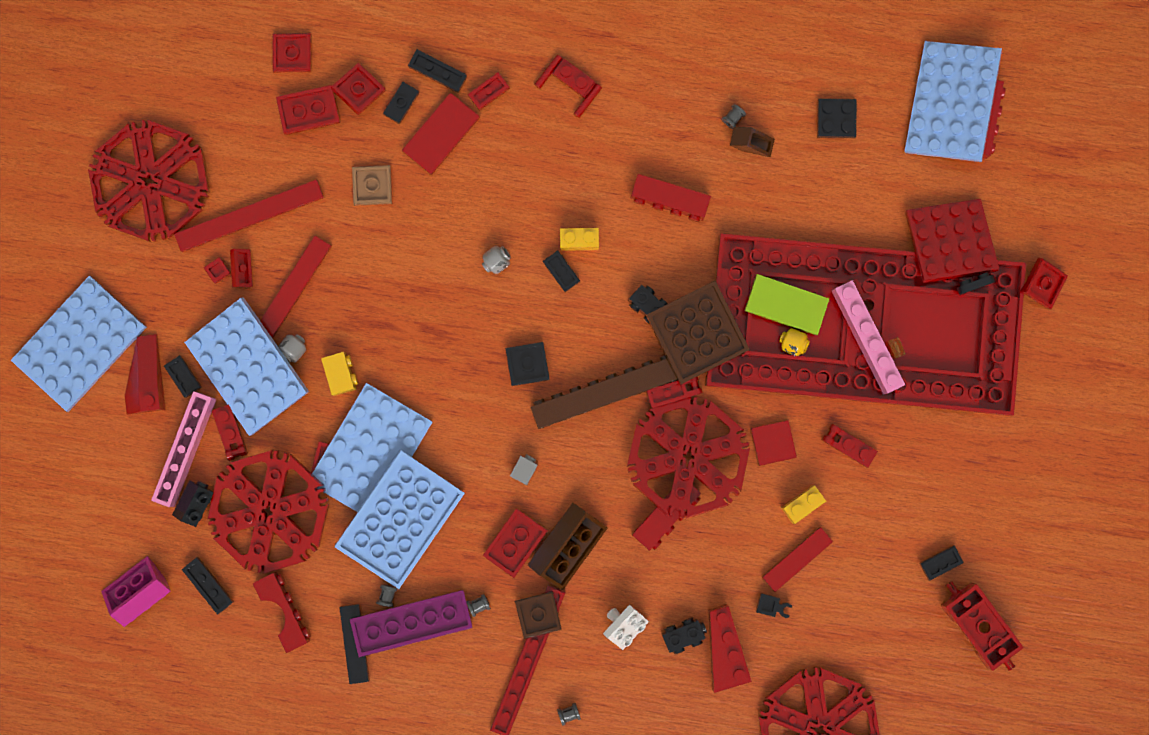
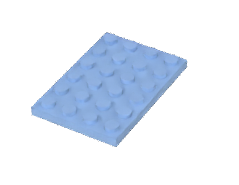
M925 41L905 153L982 162L1002 48Z
M88 276L11 361L66 412H69L147 327L93 277Z
M245 298L237 300L184 342L227 405L229 404L232 412L249 436L255 434L309 392Z
M366 383L312 473L323 484V486H319L317 489L325 488L326 491L324 493L358 512L399 451L402 450L409 456H413L431 426L432 421Z
M400 450L334 547L399 589L465 493Z

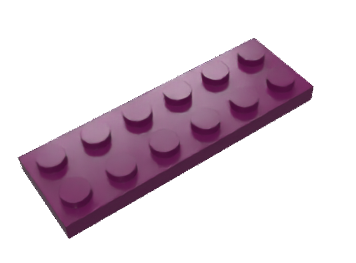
M463 590L350 619L359 657L473 628Z

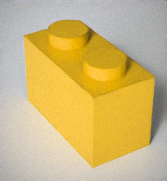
M599 228L560 229L561 251L599 250Z
M341 352L321 358L333 396L357 390L355 385L358 384L356 374L351 372L350 367L353 366L350 355Z
M811 485L782 506L781 509L791 523L796 524L825 503L826 500L816 486Z

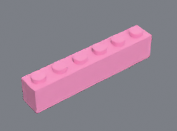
M853 280L835 288L832 293L883 394L890 393L904 386L905 383Z
M193 391L151 501L167 507L176 506L216 402L215 398Z

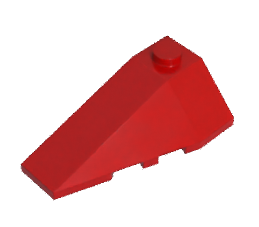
M157 334L137 337L125 391L127 415L166 410Z

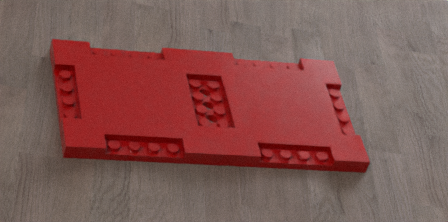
M721 233L719 236L716 283L750 350L707 371L706 386L1014 416L1024 293L1021 290L1025 284L1026 263L997 260L1000 269L997 272L989 273V275H994L996 282L959 295L957 288L960 287V282L968 279L974 282L978 280L977 276L982 274L923 283L915 252ZM756 274L806 291L819 287L820 296L829 298L818 335L799 330L807 334L810 341L804 354L794 356L782 350V343L779 342L780 337L784 331L787 332L793 327L744 311ZM852 280L863 302L865 300L872 302L873 308L868 312L905 383L904 386L887 394H883L832 293L835 288Z

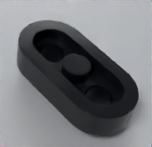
M987 272L977 276L978 280L971 282L970 279L960 282V287L957 288L959 295L996 282L994 275H989Z

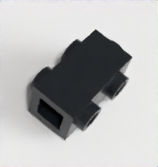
M641 285L629 298V306L638 313L640 311L644 314L643 319L650 324L646 315L668 303L662 298L658 300L654 296L655 292L649 286L644 287Z
M198 480L197 483L189 481L172 515L181 522L196 527L202 519L203 513L210 503L214 492L208 489L209 485Z
M693 617L682 621L683 625L666 627L664 629L665 632L661 634L669 653L673 652L675 655L685 651L684 647L692 645V647L702 644V640L706 639L704 634L707 633L703 622L699 623L698 619L693 620Z

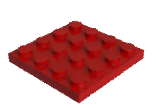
M981 199L906 210L905 214L923 283L997 272L1000 269Z

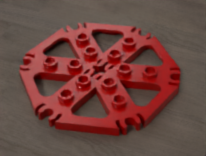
M142 120L141 128H137L135 122H132V124L128 123L99 147L95 152L102 154V156L100 157L96 154L92 156L98 159V164H89L96 171L88 169L95 212L98 213L97 215L100 218L106 214L108 216L104 224L109 225L108 227L149 242H151V237V240L156 242V235L158 233L161 234L163 240L171 238L203 210L196 206L205 207V204L200 203V198H208L209 196L202 191H208L209 193L210 191L203 151L198 144L190 147V143L194 139L189 137L190 135L150 120H147V125L146 121ZM161 133L175 138L177 144L156 161L152 140L153 135ZM127 138L132 140L136 166L111 157V151ZM187 162H196L199 176L198 185L192 186L169 178ZM107 176L128 184L108 202L103 200L100 185L102 177ZM151 176V179L154 182L158 183V185L155 183H149L148 186H146L147 183L143 179H140V177L144 179H149V177ZM162 196L184 203L189 207L188 212L172 225L166 221ZM142 201L146 228L138 230L124 225L122 217Z
M688 397L649 409V412L645 413L649 421L644 422L642 419H639V425L636 423L627 467L631 466L628 468V472L634 471L637 473L635 477L631 478V482L640 480L637 483H633V486L666 515L668 507H670V516L673 515L674 510H679L681 519L684 516V511L687 512L685 518L687 519L729 505L728 503L731 504L733 500L729 497V494L734 493L738 496L739 491L737 489L740 492L742 490L750 448L744 449L749 446V442L742 443L740 441L741 438L746 437V433L737 435V433L743 432L744 429L713 402L710 401L708 408L707 399L704 400L703 405H698L697 397L693 399V404H690L692 397ZM680 408L688 412L683 438L663 422L662 415L664 413ZM709 415H715L729 427L730 431L727 435L702 442L706 419ZM648 435L668 453L641 460L638 457V450L642 436ZM689 448H691V457H694V459H690L688 466H686L687 461L683 455H687ZM737 454L740 460L737 475L734 479L727 478L710 463V461ZM675 472L671 495L668 499H662L648 487V480ZM694 476L716 495L714 501L698 506H693L690 503Z
M273 450L230 462L229 465H226L229 475L222 471L219 473L220 476H217L208 519L215 518L208 525L215 524L217 526V530L211 532V535L220 534V536L213 539L244 569L247 568L248 564V570L251 571L253 565L256 564L258 566L257 573H261L264 569L263 574L307 561L306 559L311 557L307 553V549L309 548L315 552L320 547L329 504L321 505V503L329 500L328 498H320V493L326 491V489H316L319 486H323V484L292 454H290L289 458V453L286 452L283 459H280L278 457L279 450L274 452ZM258 462H265L267 464L263 490H260L242 472L245 466ZM294 469L308 483V488L305 491L282 497L288 470ZM223 489H230L248 508L221 514L219 512V503ZM269 506L270 511H273V514H270L267 517V513L264 512V509H267ZM311 509L316 511L317 518L313 534L308 536L288 516ZM254 526L249 552L243 555L229 543L227 537L232 532ZM274 532L293 550L292 557L277 562H271L268 559Z
M814 667V674L811 676L808 675L806 668L803 670L805 677H802V670H799L765 697L773 702L763 701V704L768 705L769 709L766 712L759 711L766 718L758 716L761 735H769L768 727L771 723H776L798 732L799 734L797 735H817V732L811 727L819 728L820 725L829 735H856L841 729V727L864 710L868 714L869 735H880L875 700H872L873 697L871 695H868L866 698L862 697V693L866 688H859L862 684L821 667L820 675L817 667ZM825 680H832L846 686L848 694L827 711L823 683ZM795 684H800L803 687L807 714L780 703L781 695Z

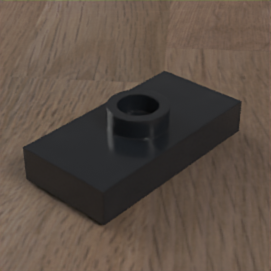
M402 82L383 115L400 124L417 98L419 91Z
M558 250L543 261L564 292H567L580 282Z
M179 355L164 365L184 398L193 394V391L196 392L202 388L182 356Z
M953 545L919 564L930 581L964 562Z

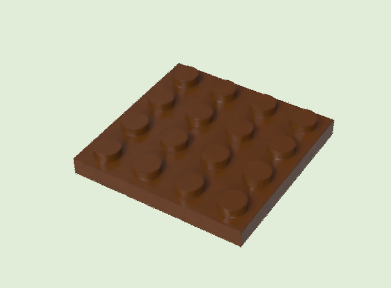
M716 281L646 315L680 384L750 350Z

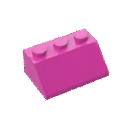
M147 556L101 592L109 615L125 627L171 591L164 576Z

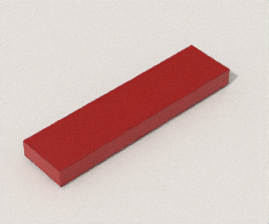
M819 527L762 578L776 592L833 541Z

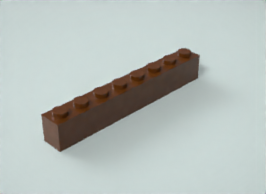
M665 355L660 357L661 361L653 363L651 360L642 363V368L635 370V367L623 370L624 374L617 376L616 373L608 375L606 380L600 383L598 380L589 382L586 388L581 389L578 386L570 389L569 394L563 395L561 392L552 395V400L546 402L544 399L535 401L531 410L538 429L678 379Z

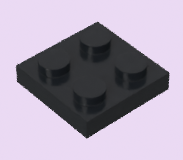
M818 99L817 138H856L857 99Z
M543 342L505 348L512 386L550 380Z

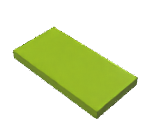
M756 274L744 311L813 335H818L829 298Z

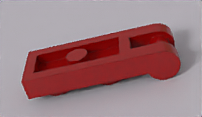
M698 376L683 384H680L679 381H674L647 390L651 408L702 394V388H699L697 382L699 380ZM690 383L692 390L687 392L685 384Z
M229 404L212 410L228 461L234 460L239 455H248L236 417ZM237 443L238 448L233 450L231 445Z
M831 424L829 427L830 431L827 436L824 435L822 441L868 468L878 451L843 431L838 426ZM836 434L841 436L838 442L833 440Z

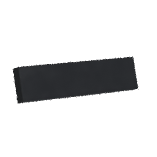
M360 605L341 606L339 608L349 684L369 682L366 656H358L350 623L351 618L361 616Z

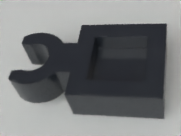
M760 593L756 612L775 617L776 612H779L782 617L789 618L790 615L785 614L783 609L785 607L792 608V605L786 602L779 604L780 598Z

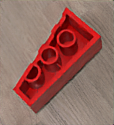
M726 604L708 610L713 692H720L752 682L729 606Z

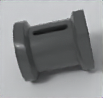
M733 104L730 112L721 118L724 124L731 129H734L737 122L746 116L745 111L736 104Z
M381 584L380 598L376 604L393 607L392 601L397 588Z
M482 594L481 597L473 601H466L473 617L481 611L491 609L485 594Z
M576 703L562 710L560 708L557 709L562 726L566 722L581 719Z

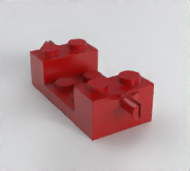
M950 581L949 584L947 583L945 586L952 595L941 607L965 634L986 668L994 671L1002 664L1006 666L1008 671L1015 668L1010 658L1024 647L979 586L975 583H970L965 588L958 590L953 581ZM982 622H987L989 629L982 633L979 630V625Z

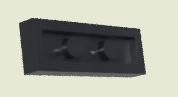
M416 49L408 64L409 68L457 93L460 92L467 78V75L418 49Z
M196 557L182 569L217 615L234 603L199 557Z

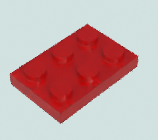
M332 85L276 97L284 135L340 123L335 95L331 90Z
M516 508L483 556L515 578L548 530Z

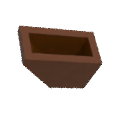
M734 127L730 146L744 152L771 157L775 139L752 127Z

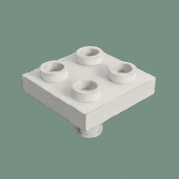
M631 605L621 614L616 608H613L607 614V618L613 623L603 634L624 650L625 647L632 643L636 635L645 629L649 621Z

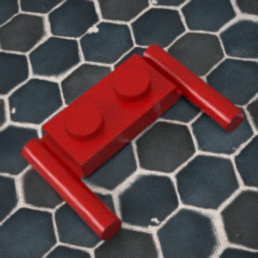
M558 54L534 84L537 88L541 89L552 74L585 98L573 113L578 118L581 117L602 89L593 79Z

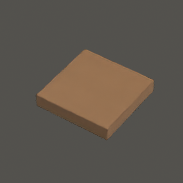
M390 165L352 167L354 206L392 204Z

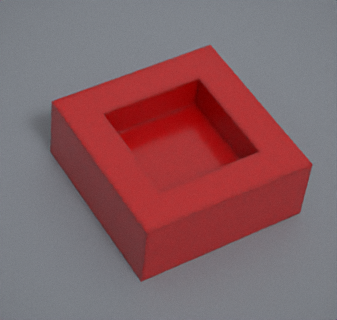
M220 257L204 267L214 284H217L231 274Z

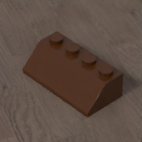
M572 503L528 563V566L538 575L563 590L608 528L582 508Z

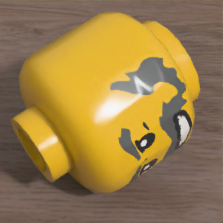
M794 328L789 329L787 332L784 331L779 340L782 343V350L794 356L804 354L810 343L807 334Z

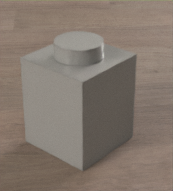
M527 454L525 458L520 456L510 477L528 485L538 466L535 463L536 459Z

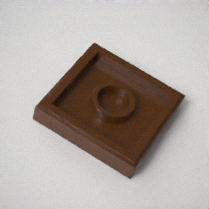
M553 591L515 600L524 639L562 630Z

